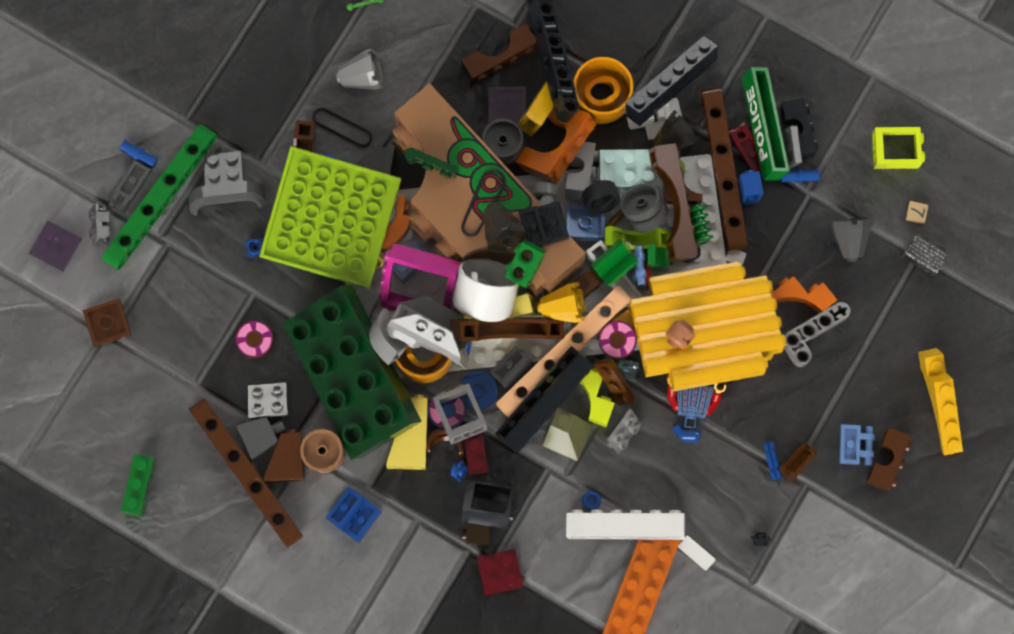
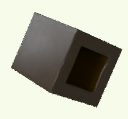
M467 524V528L463 529L462 541H466V546H490V526Z

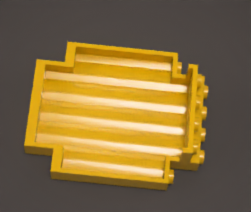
M740 262L649 277L648 285L651 296L631 299L629 304L645 377L669 373L672 391L674 392L764 375L766 368H768L767 360H771L774 354L782 353L784 346H786L785 335H781L779 329L782 327L781 318L775 312L777 310V302L771 296L773 291L771 280H768L766 275L744 279L746 278V271L744 266L741 267ZM677 320H684L695 329L693 331L695 337L684 349L680 347L675 349L667 343L669 338L666 336V331Z

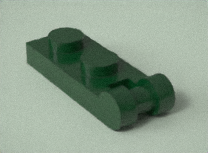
M408 148L405 151L406 161L409 164L417 162L422 164V168L428 171L433 169L439 171L441 176L449 179L451 177L456 178L459 173L458 166L414 148Z

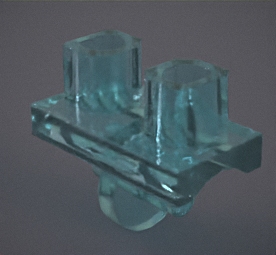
M605 354L604 359H613L625 380L634 383L639 363L625 359H614Z

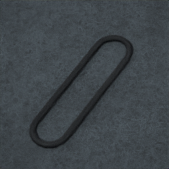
M324 107L314 111V122L361 147L368 146L372 142L371 132L364 127ZM324 110L369 134V141L366 144H361L318 122L316 120V113Z

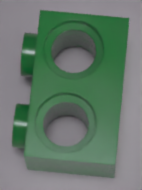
M527 240L518 243L514 250L516 255L513 261L510 260L505 268V271H507L505 278L524 288L529 287L547 251ZM526 249L530 250L533 254L531 260L525 257ZM517 267H521L523 269V277H520L516 274Z

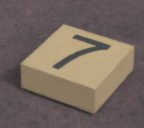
M909 201L905 220L924 224L928 205Z

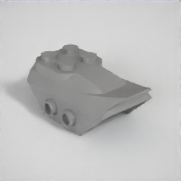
M426 296L399 303L386 328L390 337L405 342L411 348H420L422 346L433 352L443 354L464 369H466L470 360L466 350L468 341L455 340L454 334L450 330V319H462L460 314Z

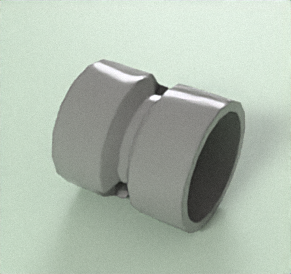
M548 182L534 183L532 195L541 205L554 202V198L557 197V185Z

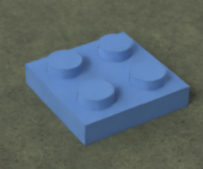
M567 205L566 228L568 234L574 241L599 242L602 240V242H605V213L591 214L585 206Z

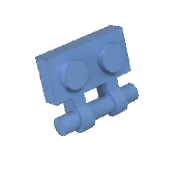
M635 246L633 256L638 260V263L634 266L632 283L638 290H644L646 287L645 278L647 277L644 265L646 260L643 246Z
M840 425L839 464L859 465L860 457L865 458V465L872 466V458H874L875 453L873 451L875 434H873L872 426H866L865 433H861V425ZM860 440L865 441V451L860 450Z

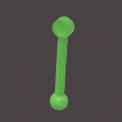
M369 0L357 4H348L347 9L352 11L360 6L376 2L383 3L384 0Z

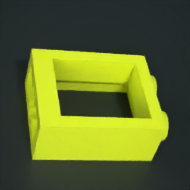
M875 127L872 132L874 169L919 168L925 161V152L921 148V144L924 143V134L921 133V128ZM883 135H914L915 159H884Z

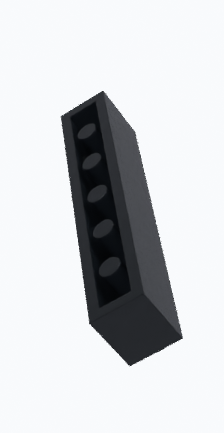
M703 36L626 102V117L640 127L717 61L718 46Z
M571 346L495 434L504 444L516 453H519L594 365Z

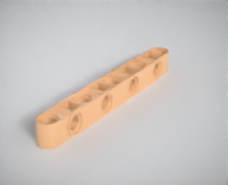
M617 286L585 316L584 321L579 322L564 339L556 344L496 403V406L509 418L549 372L545 369L547 361L551 360L556 364L571 346L580 352L606 324L610 323L630 303L632 298L620 286ZM603 307L611 309L609 316L604 317L600 314ZM575 334L583 335L581 343L576 344L573 342ZM521 387L527 389V395L523 398L517 395V391Z

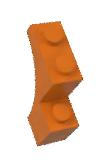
M794 276L790 279L787 277L778 284L780 287L771 292L772 299L775 298L777 303L783 301L801 302L813 308L818 314L837 302L836 297L824 283H821L819 286L814 284L807 290L808 294Z

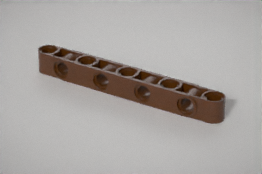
M720 87L701 90V100L727 250L747 249V236L722 91ZM713 111L717 112L719 117L713 118L710 113ZM722 147L726 153L719 154L716 149ZM725 183L730 184L732 189L729 191L725 190L722 185ZM730 220H735V221H737L738 226H737V227H732V226H730V225H729V221H730Z
M203 398L190 407L189 411L285 546L288 548L301 539L303 535L206 399ZM211 421L217 422V427L214 430H208L207 428ZM233 452L239 453L237 461H230V455ZM256 483L262 485V489L258 493L252 492V486ZM277 515L284 516L282 524H275L274 518Z

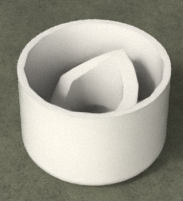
M468 259L459 266L452 302L459 312L472 319L485 322L502 321L512 314L519 285L505 278L507 273L505 268L507 265L489 259Z

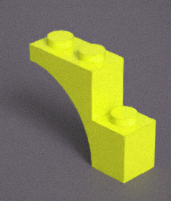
M592 368L580 382L590 402L588 421L607 427L615 403L611 402L612 399L609 397H597L602 377L597 369Z

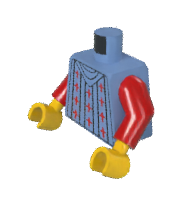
M668 374L667 399L672 409L677 411V416L685 417L684 427L695 429L697 419H704L705 416L711 415L718 407L722 392L725 391L727 383L725 382L723 387L715 384L714 387L701 386L673 392Z

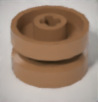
M317 429L308 433L303 439L300 453L304 464L310 469L320 473H331L344 462L346 449L337 434L326 429ZM322 447L326 449L324 454H320Z

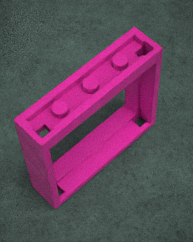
M393 243L390 252L386 251L384 261L387 262H385L382 274L385 275H383L380 285L383 286L379 293V298L381 299L380 307L396 311L400 302L415 299L390 292L394 263L448 277L443 306L452 310V297L461 261Z

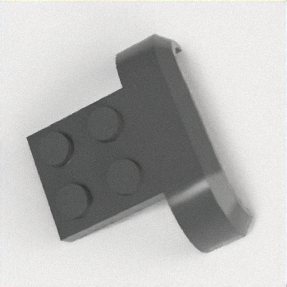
M241 151L203 155L205 186L197 187L190 192V213L197 216L200 207L213 204L253 201L257 203L259 208L266 204L263 186L254 181H244Z

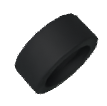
M601 180L585 188L582 193V200L589 213L604 214L613 210L619 204L620 194L614 182ZM608 194L602 199L595 200L597 197Z

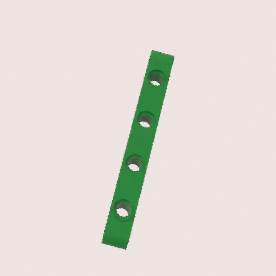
M200 124L104 252L102 260L117 270L123 267L201 162L203 155L211 148L217 138L215 132L203 124ZM192 148H198L196 154H189ZM175 178L174 184H167L168 179ZM146 209H153L151 215H144ZM124 239H131L129 245L122 246Z

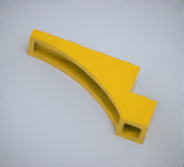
M937 348L918 352L920 368L931 398L943 455L963 452L953 379L946 373L944 354Z

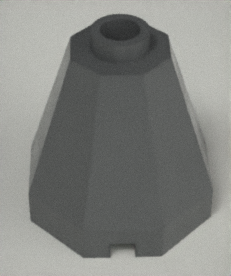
M871 218L830 220L831 230L842 257L847 258V262L859 261V258L863 257L872 227Z

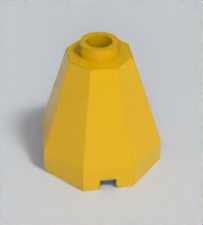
M579 282L567 284L540 298V302L537 303L539 314H542L543 318L573 323L584 321L585 316L581 315L582 312H585V302L582 289H577Z

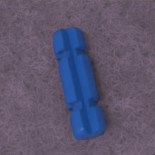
M767 442L764 444V450L767 452L766 459L769 470H771V479L777 480L782 477V474L779 470L780 465L777 453L774 451L775 444L774 442Z

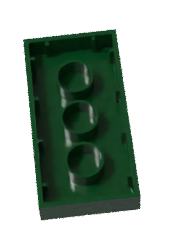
M353 285L338 287L282 323L351 460L366 456L422 422L393 364L387 365L373 349L369 339V329L372 323Z

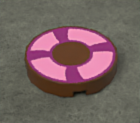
M258 320L248 321L238 329L235 335V343L238 350L245 357L256 359L266 356L271 351L274 344V336L270 327Z
M620 320L606 324L600 331L598 338L602 352L614 359H622L629 356L637 344V336L633 327L627 322Z

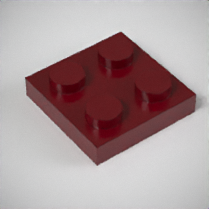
M515 549L477 557L485 596L523 588Z

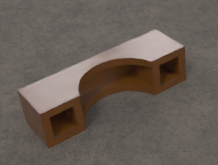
M525 23L510 32V44L502 54L486 56L476 51L461 59V66L472 84L475 82L480 83L487 79L489 74H496L503 70L505 65L509 63L512 65L519 61L521 56L525 54L528 56L535 52L537 41Z

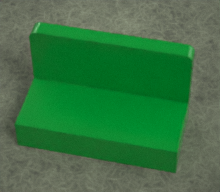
M618 240L590 265L608 286H612L634 267L638 260Z

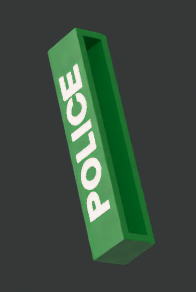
M751 67L741 78L762 179L781 180L790 170L768 67Z

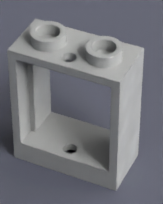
M469 383L457 385L453 390L448 392L442 391L436 394V397H433L434 406L451 445L487 431L486 422ZM467 394L478 419L451 429L441 404Z

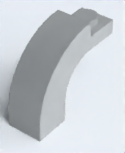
M384 308L369 329V339L375 352L389 365L400 358L407 345L403 341L389 336L386 328L395 311L391 310L389 312Z

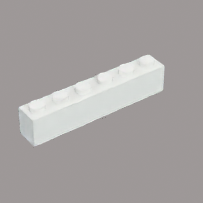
M571 510V513L566 515V537L568 539L685 540V514L681 513L680 510H669V513H661V510H650L649 513H642L641 510H630V513H622V510H610V513H603V510H591V513H583V510Z

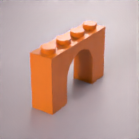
M554 107L552 108L547 117L554 126L566 130L565 139L555 150L546 153L525 146L515 161L523 171L551 183H558L597 124L588 112L580 109L569 122L564 123L559 121Z

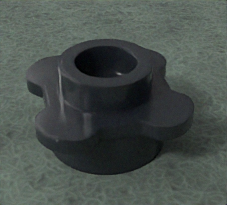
M757 532L754 536H751L754 546H768L769 541H771L770 536L764 532Z

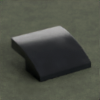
M559 201L539 207L534 206L518 212L526 240L538 247L570 239Z

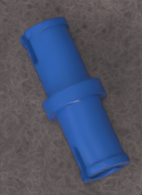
M124 140L119 148L120 151L133 157V160L140 161L152 169L158 162L157 157L145 152L144 148H138L127 140Z
M797 168V170L789 171L780 181L781 183L819 181L820 172L818 169L802 170V168Z

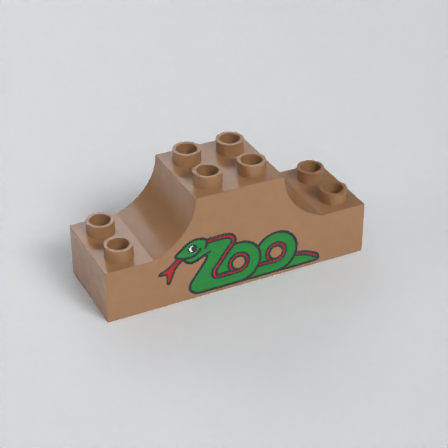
M429 83L394 113L396 127L392 130L396 136L394 143L404 155L406 149L414 148L458 166L459 173L456 178L451 177L449 179L441 176L440 172L434 169L432 171L426 170L420 189L411 199L412 214L408 216L412 222L410 228L423 243L432 238L436 243L434 247L438 251L435 255L461 261V263L468 259L490 258V260L508 264L510 260L513 261L516 255L514 250L517 244L526 240L518 212L542 205ZM488 170L500 171L506 180L501 195L480 232L473 237L466 236L462 232L461 225L482 175ZM489 173L484 177L464 225L465 231L469 234H473L478 230L502 187L503 179L498 173ZM570 235V239L540 247L547 252L530 286L526 288L535 298L540 293L546 296L565 286L583 270L586 253ZM526 249L525 257L531 260L533 254L530 250ZM517 267L518 269L522 270L521 273L522 275H524L523 269L521 267Z

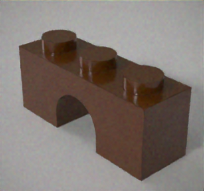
M891 427L885 430L879 448L888 451L891 461L886 466L874 463L866 480L867 484L887 492L891 488H895L898 481L896 474L898 470H902L905 460L902 458L905 452L908 453L912 444L909 441L911 435Z

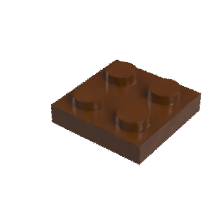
M120 299L82 310L94 347L131 336Z

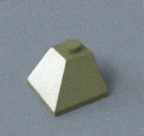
M558 408L542 447L578 462L593 426L578 416Z

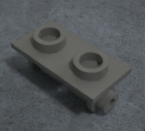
M96 203L89 210V220H92L89 237L92 239V245L96 244L99 240L101 244H106L110 239L109 226H102V223H109V209H107V205H100L98 208V203Z

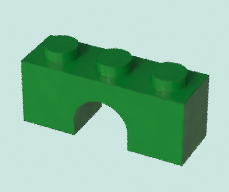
M134 454L121 507V512L124 514L144 517L148 500L147 488L150 480L153 479L157 462L154 458Z

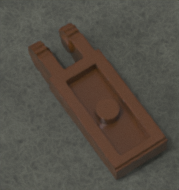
M597 360L594 366L613 394L614 402L618 406L623 405L624 402L627 405L632 404L634 396L630 386L614 360Z

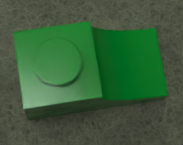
M647 244L645 268H651V271H668L669 266H673V262H669L667 249L657 247L655 244Z

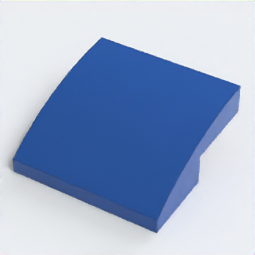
M348 487L326 516V519L359 543L382 511Z

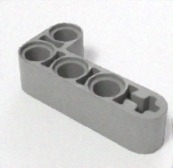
M839 302L785 335L786 346H784V349L795 366L804 367L812 358L811 351L806 343L847 319L850 314L848 304ZM838 310L844 311L843 315L839 314L835 318L833 317ZM820 318H826L829 325L823 326L820 323ZM803 328H810L813 332L812 335H806ZM787 338H795L796 345H790L787 342ZM797 354H805L806 361H800Z

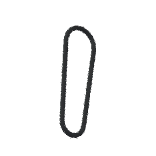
M488 170L482 175L461 225L462 232L466 236L473 237L480 232L501 195L506 180L500 171ZM489 173H498L503 179L502 187L478 230L473 234H469L465 231L464 225L484 177Z

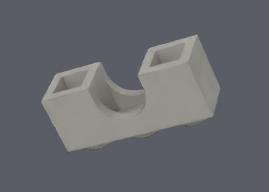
M584 142L571 162L572 167L581 168L582 171L579 173L568 172L565 199L582 200L583 191L592 184L591 179L596 176L594 162H598L599 151H596V143Z

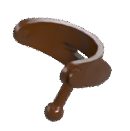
M439 428V430L433 431L428 438L426 452L430 453L431 448L438 442L449 441L445 429L441 430ZM459 441L454 443L459 449L458 462L462 460L464 463V449L462 448V442Z

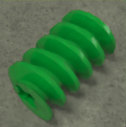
M701 204L690 205V219L695 229L693 234L694 240L698 246L706 244L713 238V235H707L708 232L712 231V228H706L710 221L704 220L705 217L709 216L708 213H703L707 206H701Z

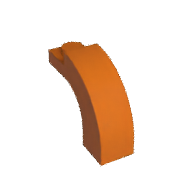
M398 195L396 216L387 229L381 252L390 250L393 243H401L410 229L411 221L408 218L410 215H405L409 212V202H406V196Z

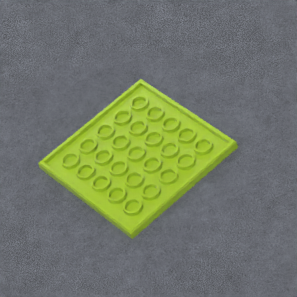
M290 146L259 257L370 289L402 178Z

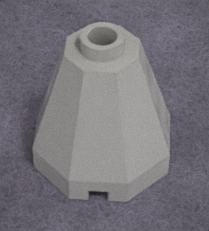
M373 49L364 50L340 66L338 73H336L338 83L347 88L371 90L383 88L381 84L383 83L381 65L379 61L376 62L374 60L377 57L376 52Z

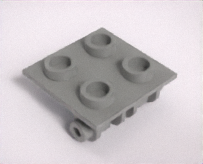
M286 382L248 386V418L256 420L263 417H271L273 419V416L285 418L288 415Z
M632 409L628 410L607 438L608 442L606 445L614 448L618 454L626 449L631 437L640 429L641 422Z

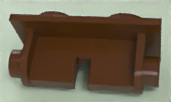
M804 441L779 468L780 472L789 482H792L810 461L816 457L817 450L813 447L810 448Z

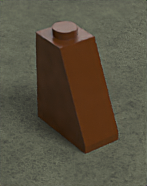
M292 429L286 430V433H281L264 475V482L266 484L305 481L304 462L300 453L302 444L301 432Z

